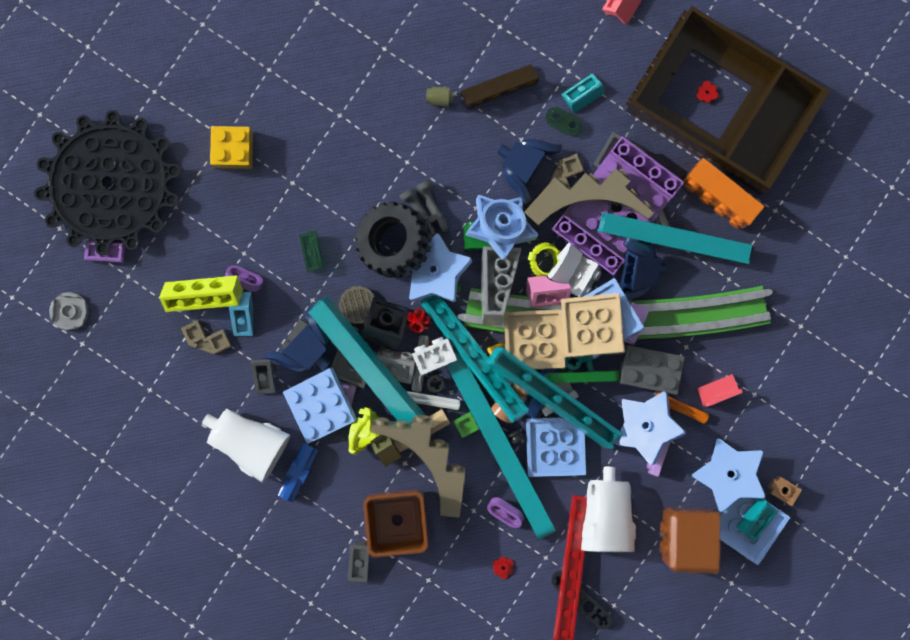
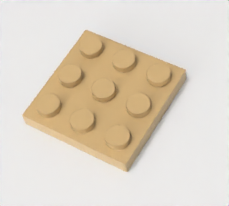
M620 293L561 299L566 358L625 353Z
M562 310L505 312V346L507 351L534 370L565 368Z

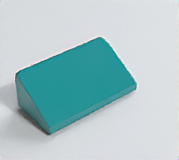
M591 74L561 95L570 109L576 113L603 95L605 91L603 84Z
M757 499L737 524L736 528L753 542H756L778 511L765 500Z

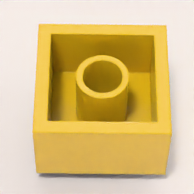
M211 126L210 165L219 169H252V129L250 127Z

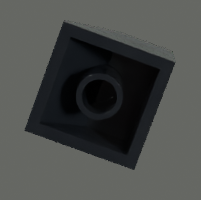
M373 297L360 336L366 342L396 351L403 338L409 309Z

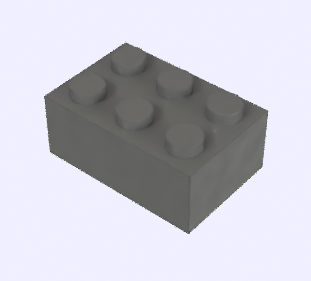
M629 345L624 346L625 353L622 356L620 381L617 382L618 384L666 392L673 395L678 394L684 356Z

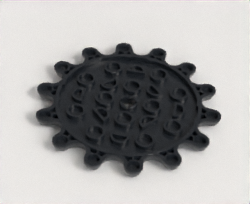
M109 110L101 125H94L88 116L80 115L76 119L77 133L74 136L68 137L62 132H55L51 140L57 147V154L53 158L42 157L36 163L37 168L48 175V182L46 185L36 188L34 196L39 201H50L53 206L51 213L45 217V224L50 228H55L61 224L67 225L69 235L66 241L73 248L78 247L84 239L90 238L95 243L96 253L102 256L108 254L110 245L114 240H121L127 249L135 250L139 246L138 233L141 229L147 228L154 233H160L164 229V223L159 219L158 211L164 206L175 207L178 204V196L169 192L166 185L170 179L180 175L181 169L177 164H166L162 160L163 153L170 146V142L166 137H160L153 141L146 138L145 133L148 128L146 119L138 118L131 126L125 127L121 125L120 115L116 110ZM112 178L114 182L112 186L104 187L105 179Z

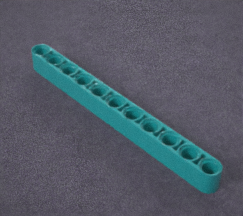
M453 347L452 350L457 360L446 364L536 536L541 540L556 532L469 366Z

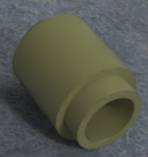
M450 87L427 88L426 104L449 107V103H453L454 92L450 91Z

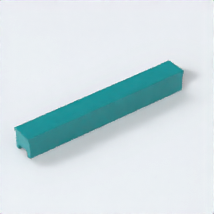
M602 213L599 229H597L598 232L628 237L634 240L745 264L750 262L749 258L752 249L750 244L623 216Z
M328 296L324 297L320 303L308 312L397 420H405L412 424L413 416L425 415Z
M495 347L485 364L602 447L614 448L615 440L622 434L619 430L505 348Z

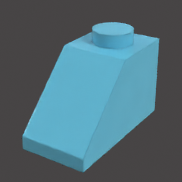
M243 292L239 305L229 306L234 336H253L251 292Z

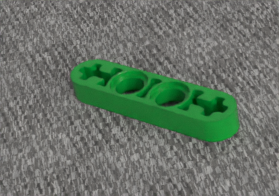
M620 371L546 373V379L552 383L620 381Z

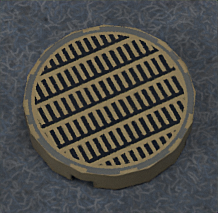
M362 286L351 287L341 295L339 310L349 322L363 324L372 298L375 296L369 289Z

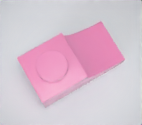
M547 276L529 277L527 279L526 294L532 307L561 304V299L570 298L571 287L569 283L553 282Z

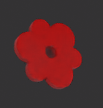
M704 81L702 86L697 87V99L700 101L704 100L705 103L715 100L718 97L716 85H711L709 81Z
M501 556L499 560L493 561L494 574L499 575L501 579H506L508 574L513 573V560Z

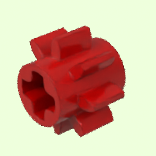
M415 309L414 313L409 312L406 325L410 326L413 332L420 333L424 329H429L431 316H428L427 312L423 309Z

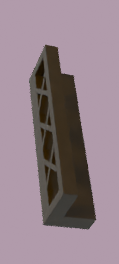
M532 64L461 90V95L468 110L537 84L539 76L538 73L534 72Z

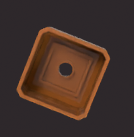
M420 489L371 493L363 502L367 547L370 555L379 557L424 552L428 547L424 493ZM396 514L401 515L403 518V523L400 525H395L392 522V517Z
M667 507L663 511V520L660 522L662 541H660L659 548L660 553H662V561L674 572L718 573L720 546L719 513L710 508Z

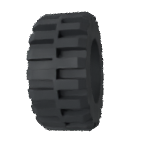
M390 201L388 204L385 202L379 203L378 208L373 206L369 209L370 213L368 215L364 214L361 217L363 221L358 223L356 228L359 230L354 236V239L358 242L355 243V250L360 252L358 257L364 262V265L380 275L388 278H402L403 274L409 276L412 274L411 270L415 269L417 271L420 269L421 266L419 264L422 261L425 262L428 258L425 256L431 250L428 242L432 241V235L428 233L430 231L429 225L425 223L426 220L423 216L401 202L398 204L395 201ZM394 224H403L407 230L405 246L396 255L390 257L383 256L380 251L382 234L388 227Z

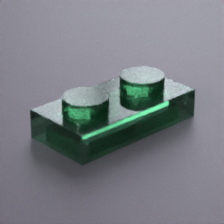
M309 231L299 235L307 273L325 268L317 231Z

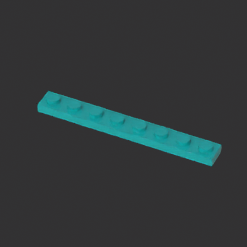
M434 295L421 300L420 304L431 316L435 324L510 421L513 423L527 414L529 409L505 378L485 364L488 360L487 355L444 300Z

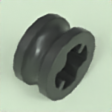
M434 375L428 379L427 386L432 392H440L444 388V380L440 376ZM436 378L437 381H441L439 389L430 386L432 379Z
M521 428L506 436V438L510 439V445L526 437L525 434L521 433Z

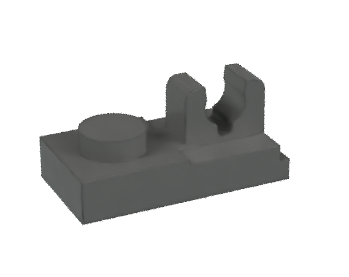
M364 541L350 544L348 581L367 583L370 554Z

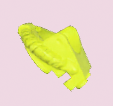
M550 243L538 244L533 249V252H529L528 256L532 272L537 277L547 276L548 279H551L548 274L560 261L557 256L561 253V250H558L557 247L555 248ZM542 250L548 251L554 260L552 268L546 273L538 268L535 261L537 254Z
M369 408L360 409L359 414L364 415L363 418H357V423L353 422L351 425L349 452L353 455L363 451L367 445L371 444V440L380 435L371 433L373 419H377L379 416Z

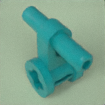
M592 356L565 357V368L561 370L563 372H571L578 369L582 363H585L587 372H595L592 363L594 359Z

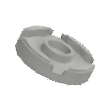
M71 292L62 293L51 302L49 309L50 318L60 329L76 330L87 321L89 306L86 300L79 294Z

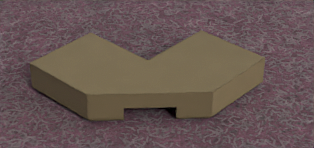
M578 154L559 160L550 183L555 177L558 180L562 178L568 183L567 178L584 172Z
M200 320L181 328L189 346L215 355L232 347L225 329L206 336Z

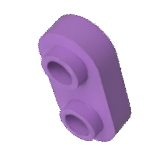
M235 265L227 268L225 277L238 276L243 289L250 292H256L261 289L263 279L258 274Z
M492 498L487 509L491 515L512 528H519L522 525L524 515L520 510L501 498Z

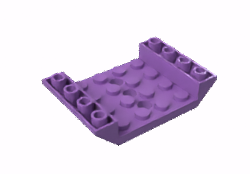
M623 136L618 140L593 175L599 180L597 184L601 185L615 169L618 171L622 169L629 175L628 180L630 181L625 188H632L638 194L637 198L641 202L645 200L653 207L651 211L654 214L647 220L636 211L623 205L621 211L616 213L611 209L612 202L585 201L570 205L552 228L554 232L613 276L625 261L628 249L623 245L625 237L597 231L602 213L627 217L629 213H634L637 216V220L653 223L684 183Z

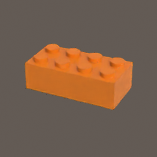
M704 158L693 167L683 180L685 189L699 195V199L704 204H710L714 207V211L719 216H725L729 219V223L736 229H743L750 225L764 208L760 202Z

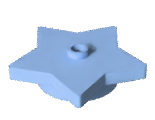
M482 195L477 196L478 218L467 230L466 236L488 242L502 260H505L515 244L536 240L538 233L526 221L521 197L511 200H493Z
M437 233L428 244L431 246V250L425 255L428 257L427 260L419 264L421 268L417 271L415 269L411 270L412 280L409 299L412 302L431 295L456 302L459 277L472 263L469 257L450 252L442 237Z
M662 392L645 403L622 399L625 423L620 430L621 436L617 437L614 444L637 448L649 464L655 465L663 447L670 441L686 434L670 416L668 394Z
M718 438L711 462L692 474L696 480L713 490L718 509L721 513L740 498H765L756 476L763 456L762 451L737 452ZM730 471H734L735 476L733 478H729L727 476V473Z

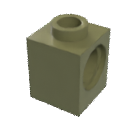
M379 435L370 441L376 455L385 467L402 457L390 437Z

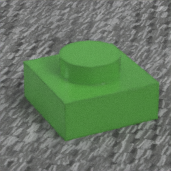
M471 412L453 421L462 438L479 429Z

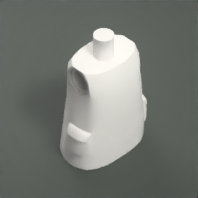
M226 409L219 419L207 414L202 424L212 429L207 443L227 454L239 465L242 472L262 483L271 474L291 436L281 431L280 428L271 425V423L262 424L249 420L230 409Z
M604 467V480H590L588 484L587 508L583 525L581 550L635 552L636 525L632 521L631 487L629 482L615 481V467Z

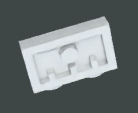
M582 256L575 272L567 282L571 287L570 294L576 297H584L592 292L593 283L598 281L602 274L600 265Z
M443 337L433 340V345L427 348L424 344L414 349L415 353L412 355L421 375L457 360L448 339L444 340Z

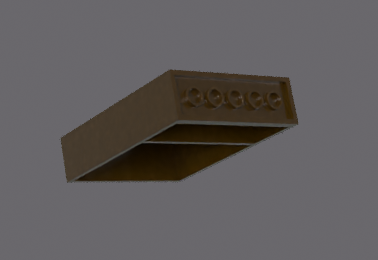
M691 6L688 11H683L675 24L676 26L673 27L665 40L666 42L663 43L656 54V58L649 65L645 72L648 76L644 74L635 88L638 92L634 90L626 102L628 106L626 112L698 157L706 159L719 170L761 195L772 187L829 95L830 90ZM691 50L751 86L747 96L719 139L659 102L674 77L671 73L676 74Z

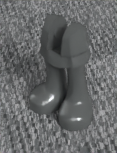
M428 179L417 185L416 189L431 213L429 217L414 188L405 191L399 197L403 202L409 203L416 212L423 216L426 220L425 223L430 228L428 233L433 238L436 233L430 223L437 220L438 226L443 233L448 230V225L443 212L439 210L432 197L431 189L433 182L431 179Z

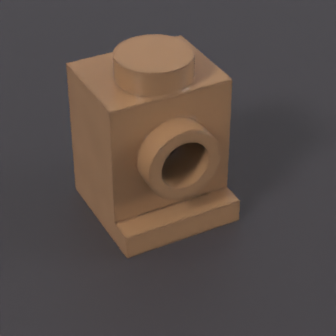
M779 476L776 479L773 478L768 485V488H770L768 490L769 494L790 506H793L802 489ZM783 487L787 488L785 494L782 493Z

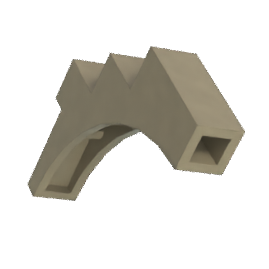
M615 169L601 185L597 184L599 180L593 174L587 175L585 173L571 190L568 189V183L562 178L558 180L555 177L524 212L538 226L558 210L585 201H608L620 204L636 211L647 220L654 213L651 211L653 207L645 200L641 202L637 198L638 194L632 188H625L630 181L628 180L629 175L622 169L619 171Z
M417 415V417L413 416L412 424L405 420L394 422L388 421L387 418L373 419L371 433L384 435L403 443L412 449L430 469L438 486L440 515L460 518L465 467L459 464L447 465L449 443H445L444 440L440 439L430 441L432 419L426 415Z

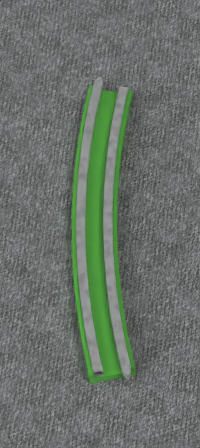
M763 286L703 296L629 301V303L633 302L649 309L643 324L645 329L640 331L637 339L702 335L771 323L770 312H767L764 297L771 295L772 290L763 289ZM471 288L466 314H459L458 319L464 321V326L505 333L504 318L501 326L482 325V290ZM510 294L505 312L562 310L561 304L532 307L528 296Z

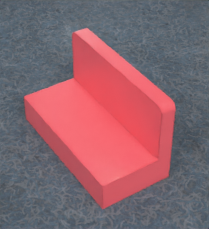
M607 0L602 10L606 14L617 16L623 24H628L642 0Z
M733 374L696 388L703 406H710L743 393L742 389L738 388Z

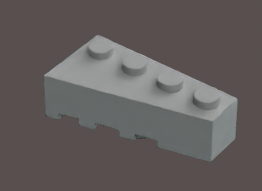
M483 246L481 257L482 325H502L522 248H512L505 260H502L492 247Z

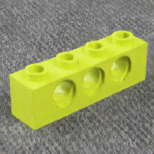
M238 276L165 282L159 299L165 312L238 306L243 288Z

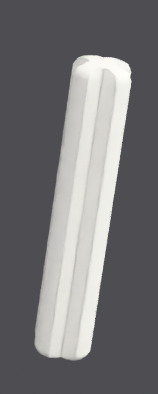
M406 391L415 403L454 410H459L460 400Z

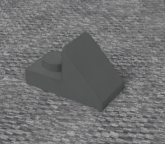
M251 360L256 394L275 393V363L272 360Z

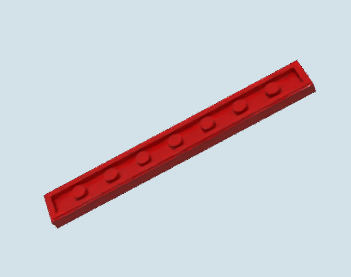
M572 495L553 640H574L585 550H581L587 497Z

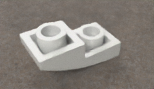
M568 243L557 256L560 261L548 276L557 283L567 284L579 265L583 253L571 243Z

